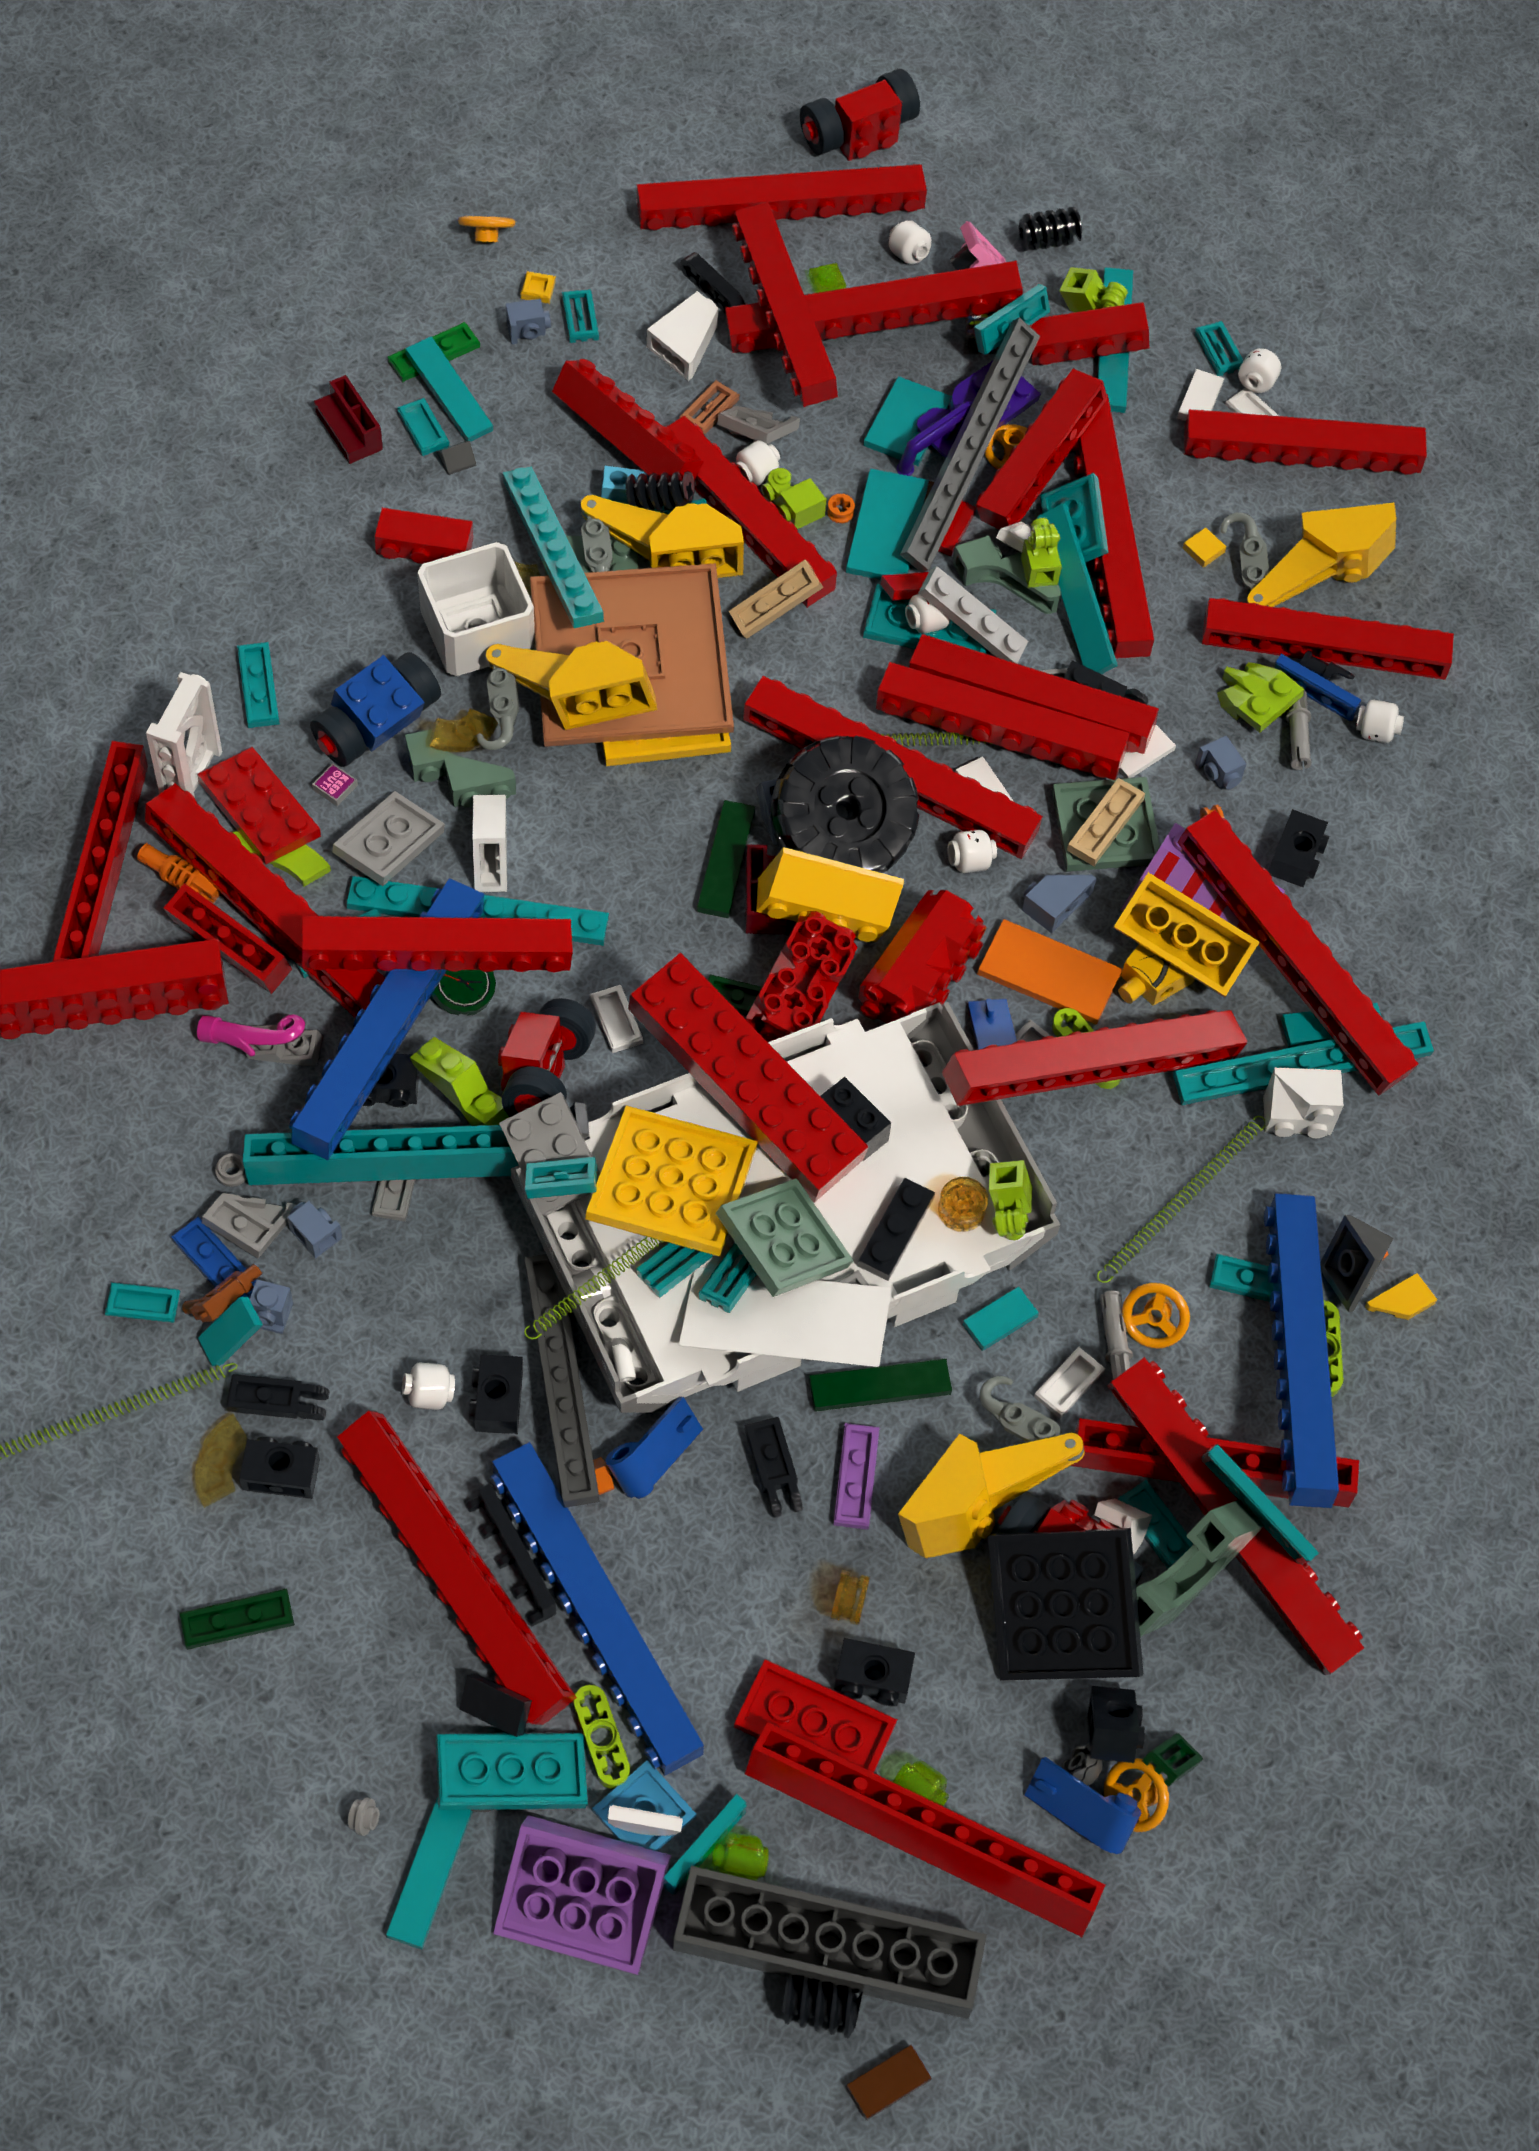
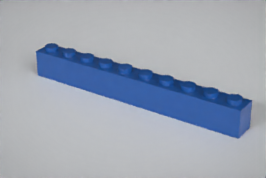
M449 878L443 889L437 888L429 911H423L419 917L480 918L483 913L484 893ZM394 969L386 971V979L382 985L377 984L374 987L369 999L370 1004L366 1010L362 1008L358 1012L354 1021L353 1031L350 1035L346 1033L342 1037L338 1046L339 1053L334 1060L329 1059L322 1071L323 1078L318 1085L313 1084L309 1089L305 1100L306 1105L302 1111L297 1110L292 1116L289 1129H292L293 1145L326 1160L330 1159L447 970L428 969L426 971H415L413 969Z
M1275 1193L1271 1206L1265 1207L1264 1226L1269 1227L1270 1234L1267 1235L1266 1254L1271 1255L1272 1262L1269 1263L1268 1282L1273 1283L1274 1291L1270 1295V1311L1276 1314V1320L1272 1324V1340L1278 1342V1349L1275 1350L1274 1369L1280 1370V1379L1277 1380L1276 1398L1277 1400H1282V1409L1279 1410L1278 1428L1279 1430H1284V1439H1282L1280 1446L1281 1460L1286 1461L1287 1468L1283 1472L1282 1487L1283 1491H1288L1290 1506L1332 1508L1339 1492L1315 1196Z
M529 1442L492 1461L493 1475L490 1476V1480L499 1495L505 1493L510 1504L506 1505L510 1517L515 1524L522 1523L527 1532L523 1535L527 1547L532 1554L538 1552L544 1562L540 1565L545 1579L549 1584L555 1582L561 1592L557 1595L562 1609L566 1614L572 1612L578 1624L574 1625L579 1639L584 1645L590 1643L595 1655L591 1657L597 1671L601 1676L607 1673L613 1684L609 1687L610 1693L618 1706L624 1704L628 1710L630 1717L627 1718V1722L634 1736L638 1738L642 1735L648 1748L644 1749L648 1761L654 1769L660 1767L664 1776L702 1756L704 1744L568 1507L564 1508V1502L531 1443Z

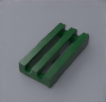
M1176 1733L1151 1750L1142 1761L1147 1766L1153 1762L1157 1766L1154 1771L1159 1775L1164 1773L1167 1776L1164 1782L1170 1787L1192 1771L1203 1758L1179 1733ZM1177 1744L1181 1749L1165 1760L1162 1755ZM1186 1755L1191 1758L1176 1770L1172 1768L1173 1765L1182 1760Z

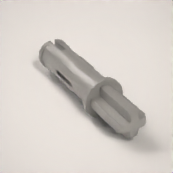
M1304 690L1303 697L1289 708L1286 715L1287 722L1290 724L1291 766L1296 770H1303L1302 761H1304L1306 769L1312 764L1310 759L1308 723L1311 720V712L1308 710L1307 692Z
M1112 1290L1104 1292L1099 1298L1102 1306L1108 1348L1105 1359L1111 1362L1114 1380L1130 1368L1129 1360L1133 1357V1352L1128 1348L1126 1325L1122 1316V1294L1119 1291Z

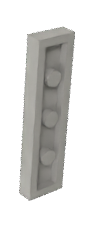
M938 566L931 569L918 593L993 655L1018 664L1029 641Z

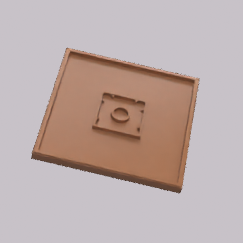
M716 563L585 573L603 610L604 622L579 628H573L549 576L530 577L532 604L534 606L536 651L570 655L576 647L585 646L591 642L608 641L642 660L655 692L657 710L565 730L553 702L540 695L544 747L734 732Z

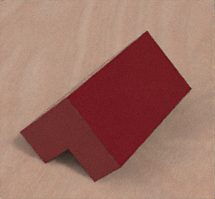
M344 375L330 381V394L314 401L315 413L348 463H354L383 450L381 427L348 377Z
M747 844L745 934H786V919H775L767 914L756 912L758 878L776 857L767 855V845Z

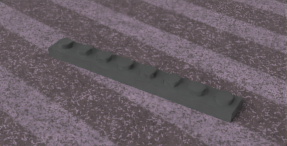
M547 1254L525 1257L534 1320H538L545 1312L548 1313L549 1309H553L554 1305H558L566 1297ZM560 1303L559 1306L566 1311L567 1316H563L558 1306H556L555 1310L561 1315L562 1320H559L555 1316L554 1311L551 1310L550 1314L555 1317L557 1324H554L549 1315L545 1314L552 1327L550 1328L546 1325L544 1318H540V1321L546 1326L547 1331L540 1327L538 1321L535 1322V1326L538 1332L542 1333L537 1339L564 1508L597 1503L600 1502L569 1312L565 1309L564 1304Z

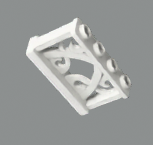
M180 672L177 677L178 688L158 725L151 723L146 735L159 794L176 783L182 790L188 791L194 796V791L199 784L197 774L207 769L214 755L220 757L222 747L210 683L199 675H188ZM187 730L189 738L185 750L184 739L185 731Z

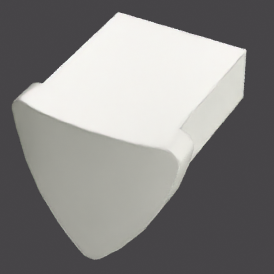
M1117 1499L1098 1502L1094 1514L1121 1528H1131L1133 1554L1140 1547L1152 1518L1151 1514Z

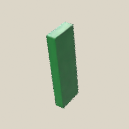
M466 322L432 336L448 361L480 348V341ZM406 349L388 356V363L402 382L420 375L406 356Z

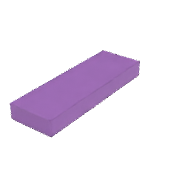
M845 1423L833 1523L835 1526L869 1529L879 1427Z

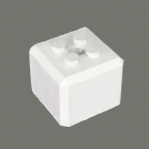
M495 542L421 565L417 572L421 614L447 673L459 676L489 667L490 664L486 658V651L494 644L533 650L535 647L534 606L506 545Z

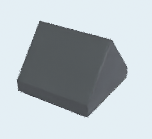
M463 441L437 450V454L448 475L476 466L470 441Z

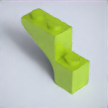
M433 1037L410 1057L413 1065L462 1112L471 1126L500 1125V1122L510 1118L503 1109L502 1097L488 1089L476 1062L461 1052Z

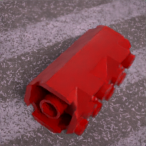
M928 890L860 985L858 998L863 1003L860 1010L865 1016L871 1019L878 1018L885 1023H890L939 1002L943 1006L950 993L947 987L951 980L955 983L961 980L967 968L964 964L969 957L974 960L983 946V942L980 940L985 933L986 926L983 925L984 921L979 915L975 920L970 914L974 908L969 902L948 890H940L937 895H933L934 890Z
M811 911L808 916L799 917L745 1018L767 1042L820 1023L838 984L845 975L858 948L854 943L856 938L854 932L849 928L840 927L827 920L823 914L817 911Z

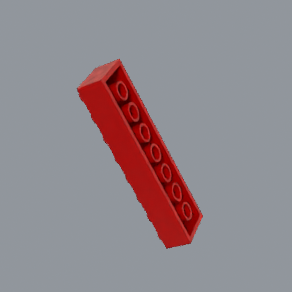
M218 939L0 969V1037L4 1039H16L21 1034L33 1032L45 1035L52 1033L55 1029L67 1027L80 1030L86 1028L88 1024L95 1023L114 1025L123 1019L130 1018L148 1020L155 1015L164 1013L182 1015L187 1013L188 1010L199 1008L216 1010L222 1005L229 1004L224 965Z
M679 953L630 994L628 1010L753 1140L758 1141L757 1144L792 1180L797 1178L814 1203L864 1160L869 1146L682 953Z

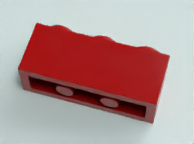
M382 507L375 533L376 554L388 559L399 557L412 559L414 562L424 564L471 550L474 539L473 521Z

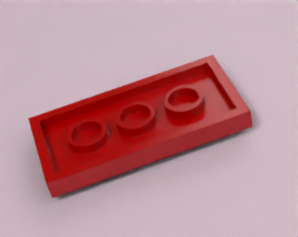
M253 747L197 774L199 784L265 865L321 837L318 825Z
M764 1659L736 1718L734 1728L759 1738L766 1723L769 1722L874 1773L896 1726L897 1719Z

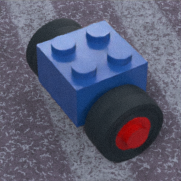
M404 653L392 663L383 655L336 688L331 702L332 707L316 716L310 722V728L320 749L338 766L345 767L363 755L366 751V746L371 752L418 719L423 710L441 697V689L430 668L414 653Z

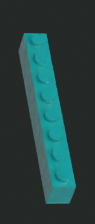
M500 1125L347 1130L329 1160L293 1145L292 1133L245 1134L243 1165L249 1185L511 1176V1168L518 1166V1162Z

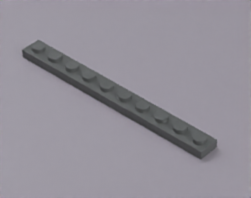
M1021 318L1011 322L900 553L904 559L920 572L930 569L1040 338V335Z

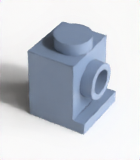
M541 299L506 303V322L511 344H517V339L520 338L534 339L545 335V329L551 328L549 311H543Z
M1227 735L1200 747L1195 763L1198 768L1204 766L1207 778L1210 781H1215L1220 789L1236 787L1241 782L1246 767L1245 761Z
M310 1201L301 1202L296 1205L287 1217L290 1231L315 1259L342 1239L340 1224L336 1220L332 1222L330 1216L323 1208L316 1209Z
M257 1279L250 1301L263 1324L260 1329L283 1334L293 1306L291 1290L289 1287Z

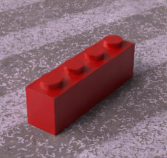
M1144 302L1042 317L1030 325L1040 335L1031 354L1033 365H1049L1057 362L1149 349V327Z
M184 883L164 906V910L171 920L198 941L218 939L222 958L272 994L291 972L292 967L284 955Z

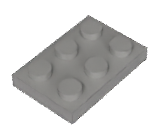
M394 791L333 844L332 853L384 886L444 833L445 824Z
M561 1092L499 1123L525 1179L527 1163L592 1157ZM597 1168L596 1174H597V1181H598V1178H599V1176H600V1171H599V1169ZM591 1193L535 1198L542 1215L547 1216Z

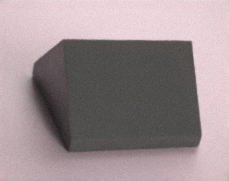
M1344 1215L1320 1264L1321 1272L1346 1310L1353 1312L1394 1238L1351 1215Z

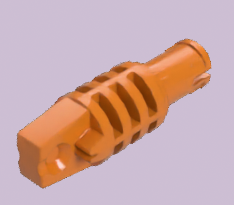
M148 843L144 844L139 850L137 860L157 871L162 881L169 883V885L176 887L178 890L185 883L213 904L219 898L220 892L186 860L181 859L177 855L168 856Z

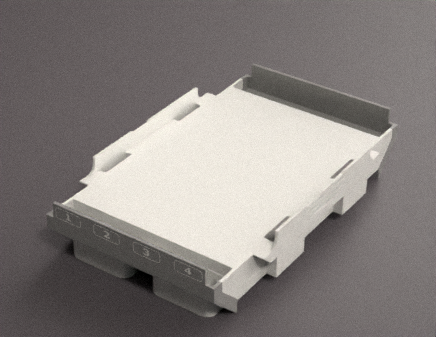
M939 1002L867 1032L864 1031L858 1019L842 1025H833L834 1021L830 1018L768 1042L819 1096L843 1077H846L891 1122L889 1141L866 1160L860 1162L814 1204L854 1260L847 1269L819 1280L838 1282L859 1270L869 1286L892 1288L887 1319L890 1318L894 1327L955 1303L959 1289L975 1283L987 1273L1005 1266L1008 1270H1012L1055 1237L1060 1228V1223L1054 1214L1057 1202L1002 1100L998 1099L957 1106L942 1071L955 1052L962 1049H968L969 1051L974 1049L948 1002L944 1003L943 1007ZM921 1062H924V1063L927 1064L928 1066H927V1067H923V1065H922ZM688 1073L612 1102L611 1110L606 1115L588 1123L590 1139L585 1140L592 1157L596 1158L597 1166L601 1173L626 1105L753 1139L697 1080ZM936 1089L942 1091V1094H938ZM758 1144L740 1198L792 1180ZM1024 1160L1032 1184L1031 1213H1025L1028 1215V1222H1026L1024 1236L1018 1240H1009L1006 1236H999L998 1231L993 1226L992 1218L995 1217L996 1211L989 1193L990 1164ZM519 1165L511 1168V1179L567 1298L569 1294H573L574 1290H578V1287H583V1283H588V1280L592 1279L594 1275L597 1276L598 1272H602L603 1268H607L609 1264L612 1265V1262L617 1261L618 1257L626 1254L627 1250H631L633 1246L641 1243V1240L646 1238V1236L585 1220L586 1210L593 1193L563 1207L559 1211L543 1216L535 1198H527L525 1192L526 1179ZM980 1171L984 1172L987 1176L982 1177ZM907 1178L934 1191L935 1197L891 1278L887 1281L857 1265L860 1256L903 1179ZM729 1232L720 1257L713 1255L712 1258L699 1268H717L735 1242ZM572 1233L576 1237L571 1240H565L561 1238V1235ZM647 1237L654 1250H650L646 1242L642 1241V1244L648 1248L649 1254L643 1251L644 1258H642L637 1253L636 1248H633L632 1251L640 1259L636 1261L631 1251L627 1253L633 1258L635 1265H632L628 1261L627 1256L624 1255L623 1258L629 1263L630 1268L624 1266L622 1259H618V1262L624 1266L625 1272L618 1268L617 1262L613 1263L620 1271V1276L615 1274L612 1266H609L608 1269L614 1273L615 1279L609 1276L607 1270L603 1271L610 1278L611 1283L605 1281L602 1273L599 1274V1277L606 1283V1287L599 1283L597 1277H594L601 1290H597L593 1281H589V1284L595 1288L596 1294H593L589 1290L588 1285L585 1284L584 1288L590 1292L591 1298L586 1296L583 1288H580L579 1291L584 1294L586 1301L580 1298L578 1292L574 1293L580 1299L581 1305L576 1303L573 1295L569 1297L577 1306L576 1309L572 1306L571 1308L620 1413H663L667 1410V1406L678 1397L685 1398L711 1386L727 1385L733 1382L738 1392L801 1366V1359L680 1346L679 1341L693 1273L659 1298L637 1276L636 1268L669 1244V1242L663 1241V1243H660L657 1240L659 1246L656 1247L650 1237ZM638 1244L637 1247L642 1250L641 1244ZM695 1250L681 1261L676 1268L668 1271L656 1282L659 1284L699 1252ZM739 1254L728 1271H732L743 1255ZM583 1261L587 1262L589 1265L585 1267H578L574 1264ZM606 1319H612L617 1324L613 1327H605L601 1322ZM614 1338H622L627 1342L631 1351L636 1378L643 1379L645 1381L644 1384L634 1385L629 1383V1381L620 1382L616 1372L615 1361L610 1360L604 1347L607 1342H612Z

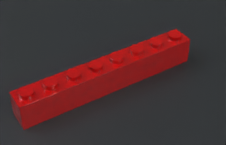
M769 202L735 211L736 224H732L734 238L736 242L741 241L742 243L740 251L744 264L749 263L751 266L748 268L749 277L752 285H758L759 289L756 290L760 307L766 306L765 319L769 329L774 328L775 334H773L775 347L778 352L783 351L784 356H781L785 373H791L792 375L790 385L794 397L800 396L803 407L837 398L836 376Z
M1189 409L1184 427V455H1191L1200 459L1217 457L1228 461L1243 459L1253 460L1256 463L1268 461L1281 462L1285 465L1307 464L1317 468L1333 466L1342 467L1345 470L1359 468L1371 469L1374 472L1397 471L1410 475L1421 473L1427 457L1426 428Z
M683 416L667 426V428L675 433L674 436L679 441L691 446L695 450V454L704 461L694 480L696 493L702 499L705 498L709 506L741 526L744 543L777 577H780L804 560L811 565L824 588L802 602L806 607H809L835 590L837 571L834 565L821 557L813 543L806 541L798 533L796 526L779 513L773 502H768L760 494L758 487L741 474L740 469L735 463L728 461L718 445L711 443L697 424H693L686 416Z
M1209 598L1204 617L1202 644L1279 656L1283 654L1287 657L1300 659L1309 650L1313 652L1314 657L1327 663L1333 662L1340 665L1446 680L1452 665L1454 633L1413 628L1408 625L1386 624L1379 621L1352 619L1347 616L1338 617L1318 612L1290 610L1285 607L1263 606L1257 603L1229 601L1224 598Z
M925 634L921 635L909 664V668L1128 732L1130 736L1126 751L1130 753L1138 752L1145 754L1157 722L1159 708Z
M892 662L888 664L877 693L876 709L887 714L898 715L920 724H928L950 733L965 735L980 742L995 744L1007 750L1032 755L1037 759L1052 761L1071 769H1079L1098 777L1109 778L1115 781L1123 762L1130 733Z
M118 741L111 742L52 962L99 956L148 769L144 745Z
M302 916V968H311L313 970L347 969L350 971L360 969H380L383 971L413 969L415 971H426L428 969L452 972L460 970H481L484 972L494 970H514L517 972L547 970L549 972L570 971L573 954L571 919Z
M1079 1418L1075 1434L1082 1438L1085 1454L1079 1462L1071 1466L1179 1482L1138 1427ZM1206 1437L1212 1447L1218 1444L1265 1495L1289 1499L1288 1491H1283L1282 1487L1283 1472L1287 1468L1286 1461L1281 1460L1280 1448ZM1336 1457L1339 1492L1333 1506L1349 1508L1358 1490L1359 1460Z

